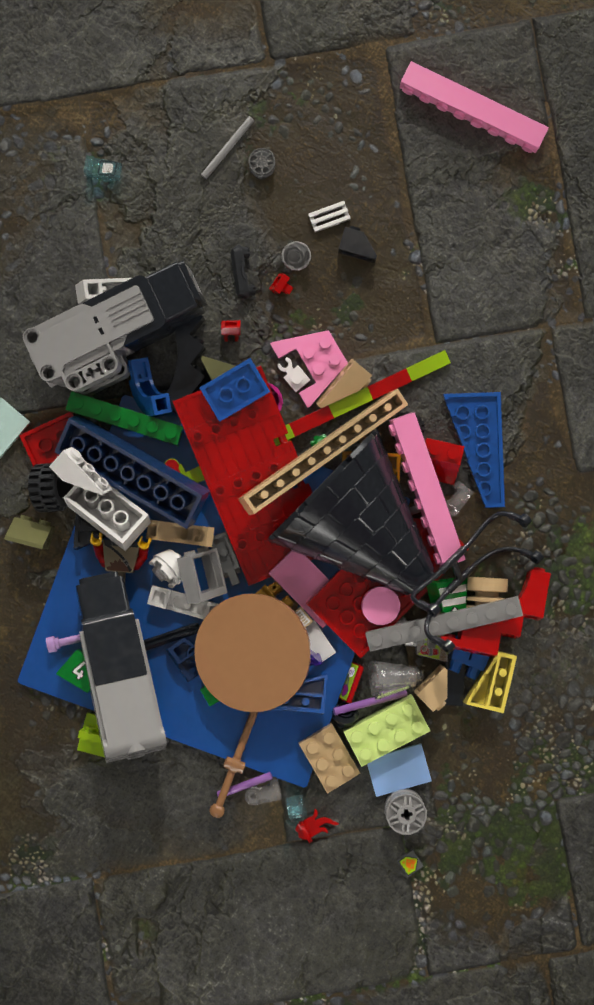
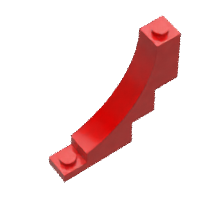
M534 567V569L527 572L523 588L519 594L523 616L461 630L458 632L457 639L453 634H444V636L441 635L439 638L445 641L447 639L451 640L456 650L496 657L501 636L517 639L521 636L524 618L533 620L543 619L551 573L545 572V569Z

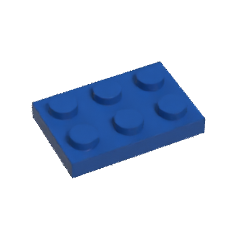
M251 358L200 387L201 392L219 422L270 392Z

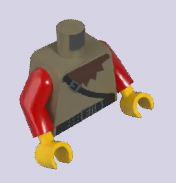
M92 533L90 542L94 547L95 555L100 565L106 571H117L119 576H123L124 583L126 573H135V570H139L148 558L151 538L148 539V542H144L142 540L143 536H141L139 542H133L124 551L111 540H103L102 542V533H99L98 539L94 538Z

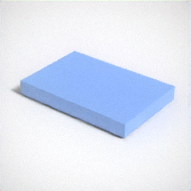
M421 743L391 751L367 764L376 797L432 781Z

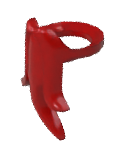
M314 809V814L300 821L295 831L299 833L300 839L311 843L313 842L312 837L322 831L328 833L327 828L320 827L324 823L339 825V823L326 817L315 819L318 812Z

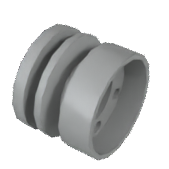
M406 788L392 792L387 796L384 803V813L389 826L395 832L402 835H411L418 832L424 826L427 819V810L422 798L416 791ZM405 809L409 812L407 817H404L403 814Z

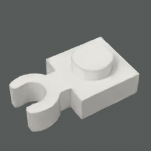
M286 357L285 360L288 362V367L283 368L278 364V369L281 372L287 373L284 377L285 381L297 392L310 379L299 366L293 368L292 361Z

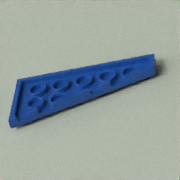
M501 392L443 394L461 446H464V454L484 507H505Z

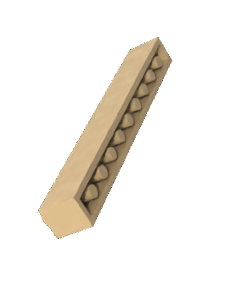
M398 389L389 392L238 498L248 515L257 513L405 408L408 403Z

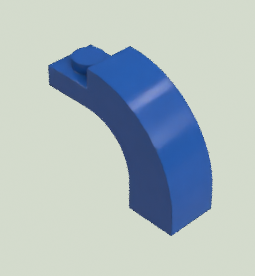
M148 357L128 361L131 376L129 385L140 410L148 416L172 412L169 393H160L154 385Z

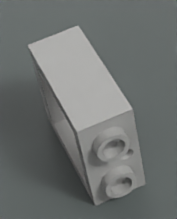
M204 546L197 548L198 552H195V550L184 552L183 557L177 558L188 604L203 602L228 593L217 548L209 549V547ZM200 557L202 558L209 589L203 591L200 589L194 559Z

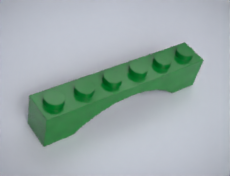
M72 391L66 406V411L127 429L178 447L184 431L183 426Z

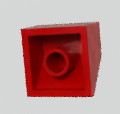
M426 438L424 441L438 481L454 485L460 468L464 446Z

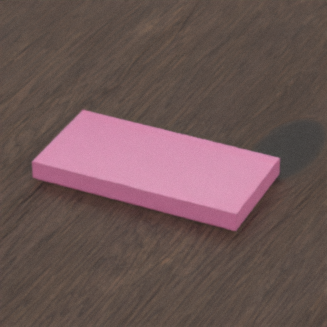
M290 551L268 574L323 628L326 623L306 603L329 579L305 555Z

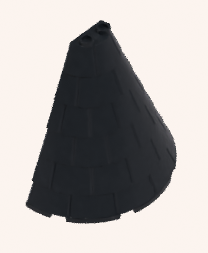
M376 428L267 538L273 544L359 575L361 578L385 585V587L405 595L411 594L414 589L435 574L433 572V563L426 546L423 544L417 524L414 522L397 475L394 473L388 453L385 451L380 433Z

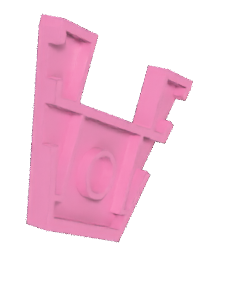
M329 330L270 343L278 359L297 350L316 382L299 393L307 408L315 402L348 364Z

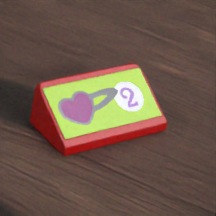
M355 662L351 663L339 696L340 699L347 703H352L364 669L363 665Z

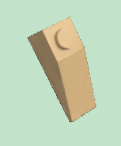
M351 359L316 401V404L323 408L360 391L362 388H366L371 382L370 378L372 375Z

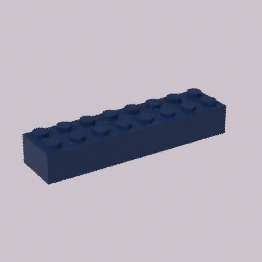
M81 415L68 419L54 451L60 455L63 450L73 447L81 453L82 458L95 468L100 477L107 480L108 484L185 529L195 524L211 491Z

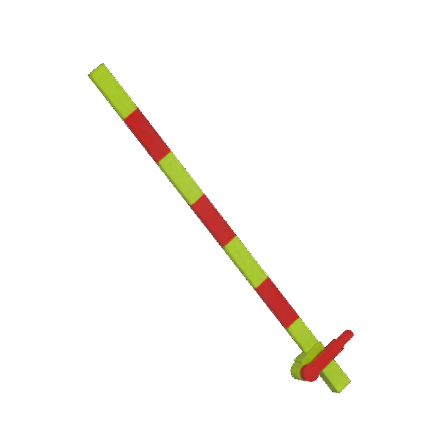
M443 350L356 393L285 425L288 434H285L287 440L450 364L451 362L446 351ZM278 438L273 439L276 446L280 444ZM170 458L164 463L197 483L205 480L199 466L185 472L182 464H179L174 458Z

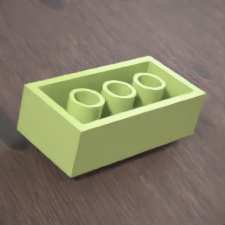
M409 694L407 697H403L355 722L351 727L343 728V732L361 767L430 732V729L413 696Z

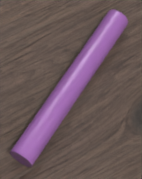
M271 772L230 786L227 796L272 780L273 776Z

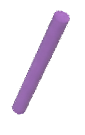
M403 689L334 707L333 713L334 715H339L407 697V691Z

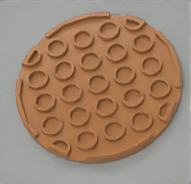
M241 594L228 598L208 613L201 623L196 636L195 662L202 682L220 702L244 712L268 711L287 702L303 685L311 663L309 636L299 616L288 605L268 595Z

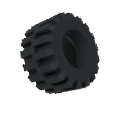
M52 463L36 464L32 467L29 474V497L33 507L38 512L64 511L67 508L63 497L71 490V484L62 481L49 467Z

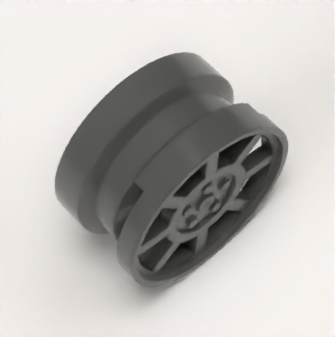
M266 148L254 150L249 156V169L252 174L262 179L273 174L276 166L273 153Z

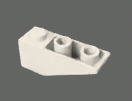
M73 447L63 450L49 466L62 481L100 495H104L112 490L107 480L100 477L95 468L82 458L81 453Z

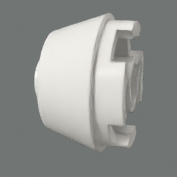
M171 549L154 555L153 559L149 562L150 565L154 566L152 569L153 573L161 582L163 580L167 581L169 588H173L177 584L179 585L182 581L177 558L182 556Z

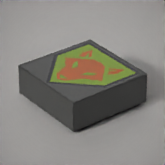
M413 849L397 859L407 877L424 867Z

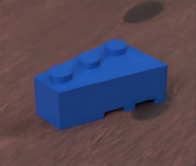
M328 674L305 679L301 688L292 698L272 710L324 715Z

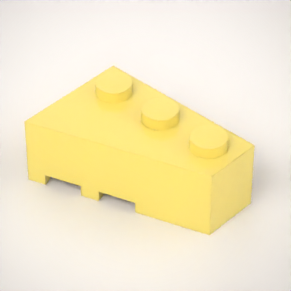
M498 651L496 657H490L484 672L481 671L463 702L467 705L504 713L517 656Z

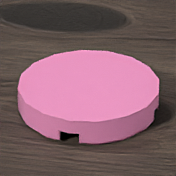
M377 586L365 593L361 609L369 622L376 625H385L391 623L397 617L400 611V601L393 590L385 586Z

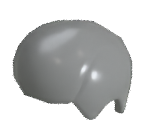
M299 241L287 244L281 253L282 262L286 268L293 271L306 268L311 260L310 249L306 244Z

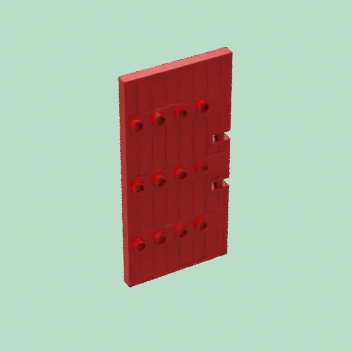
M261 366L256 368L270 392L220 422L201 390L173 401L249 586L271 577L268 573L291 551L288 548L269 542L267 538L313 493L309 483L305 484L304 480L297 483V488H290L252 515H248L238 498L298 457L292 441H288L285 434H288L287 428ZM278 438L280 445L276 446L273 439ZM306 556L310 561L314 559L312 557Z

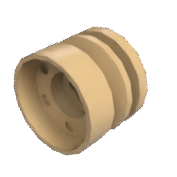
M467 577V590L474 591L475 596L466 597V600L475 601V605H466V608L505 599L499 597V593L508 592V579Z

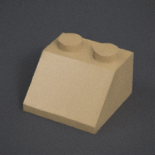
M441 664L414 690L415 694L433 712L442 709L447 699V669Z

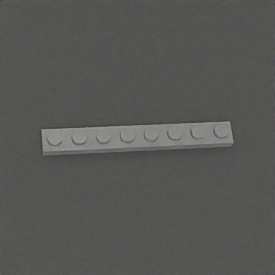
M519 596L439 614L435 618H431L429 631L432 636H440L521 617L523 612ZM426 618L366 631L365 634L370 652L427 639L424 632Z

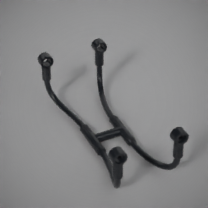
M501 511L490 516L464 546H461L439 567L434 575L420 584L411 593V601L417 607L428 612L424 623L425 635L432 643L440 646L446 653L450 654L455 649V645L449 639L445 641L437 636H432L429 631L430 620L441 612L439 605L446 596L462 584L480 563L497 553L506 551L518 552L520 555L531 559L535 564H539L543 560V555L537 550L532 552L525 548L501 547L486 553L463 572H461L457 562L494 519L506 516L508 519L516 521L526 528L532 522L527 514L520 515L512 511ZM452 568L455 579L446 587V590L435 603L429 604L416 599V595L423 588Z

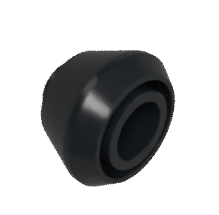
M341 703V704H338V705L335 706V707L342 706V705H346V704H350V703ZM354 710L334 715L332 711V716L339 727L349 728L358 719L359 712Z

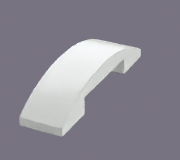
M152 585L147 602L149 605L203 620L218 605V603L209 600L188 604L184 593Z

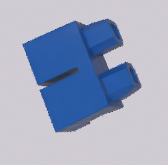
M454 649L449 656L451 660L448 669L459 673L462 664L468 665L465 676L476 680L480 671L484 672L490 657Z

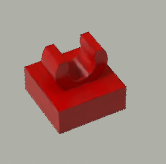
M279 273L269 290L274 294H280L281 291L285 294H290L293 290V287L287 284L290 277L284 273Z
M241 320L222 321L221 335H224L225 342H228L229 335H234L235 342H237L241 334Z

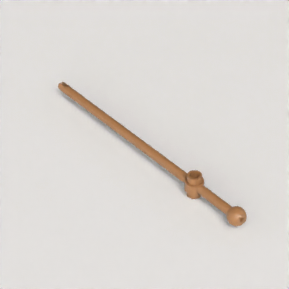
M293 599L294 605L291 609L295 611L299 604ZM250 712L234 756L232 758L227 756L223 767L227 768L228 772L217 802L210 807L209 812L213 817L221 818L224 815L225 808L223 805L236 772L242 774L245 762L241 761V757L258 712Z

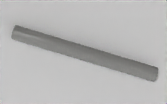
M247 117L201 173L204 179L207 180L253 124V118Z

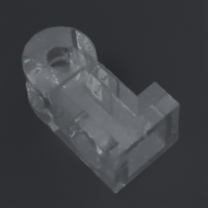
M456 481L453 485L456 491L446 501L451 517L459 513L474 493L460 481Z
M278 778L270 780V785L250 787L245 793V800L250 805L282 799Z

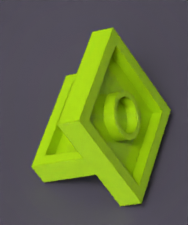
M87 712L83 728L78 734L80 740L77 750L105 758L96 715Z

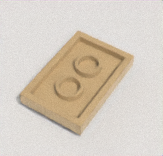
M332 723L298 743L327 794L360 774Z

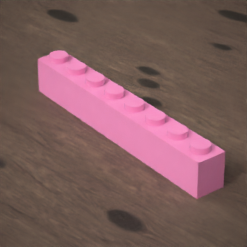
M412 61L400 83V88L404 93L408 95L413 94L424 103H432L443 112L449 111L457 119H465L476 128L482 127L493 136L503 137L507 143L517 144L528 153L537 152L549 128Z
M415 412L408 413L389 420L390 425L388 428L391 436H395L397 442L395 449L398 455L401 454L402 469L404 473H408L410 479L407 481L411 492L414 491L416 499H414L417 510L421 511L423 516L420 517L423 527L427 528L429 534L427 535L428 543L430 546H433L435 551L433 554L434 560L437 565L441 566L461 547ZM463 555L457 562L466 560L465 556Z

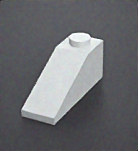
M131 278L82 280L75 285L78 304H83V302Z

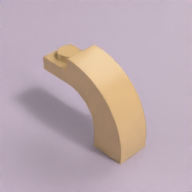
M150 520L151 523L147 528L146 539L151 538L152 540L212 547L214 539L213 527L192 525L185 529L177 523Z

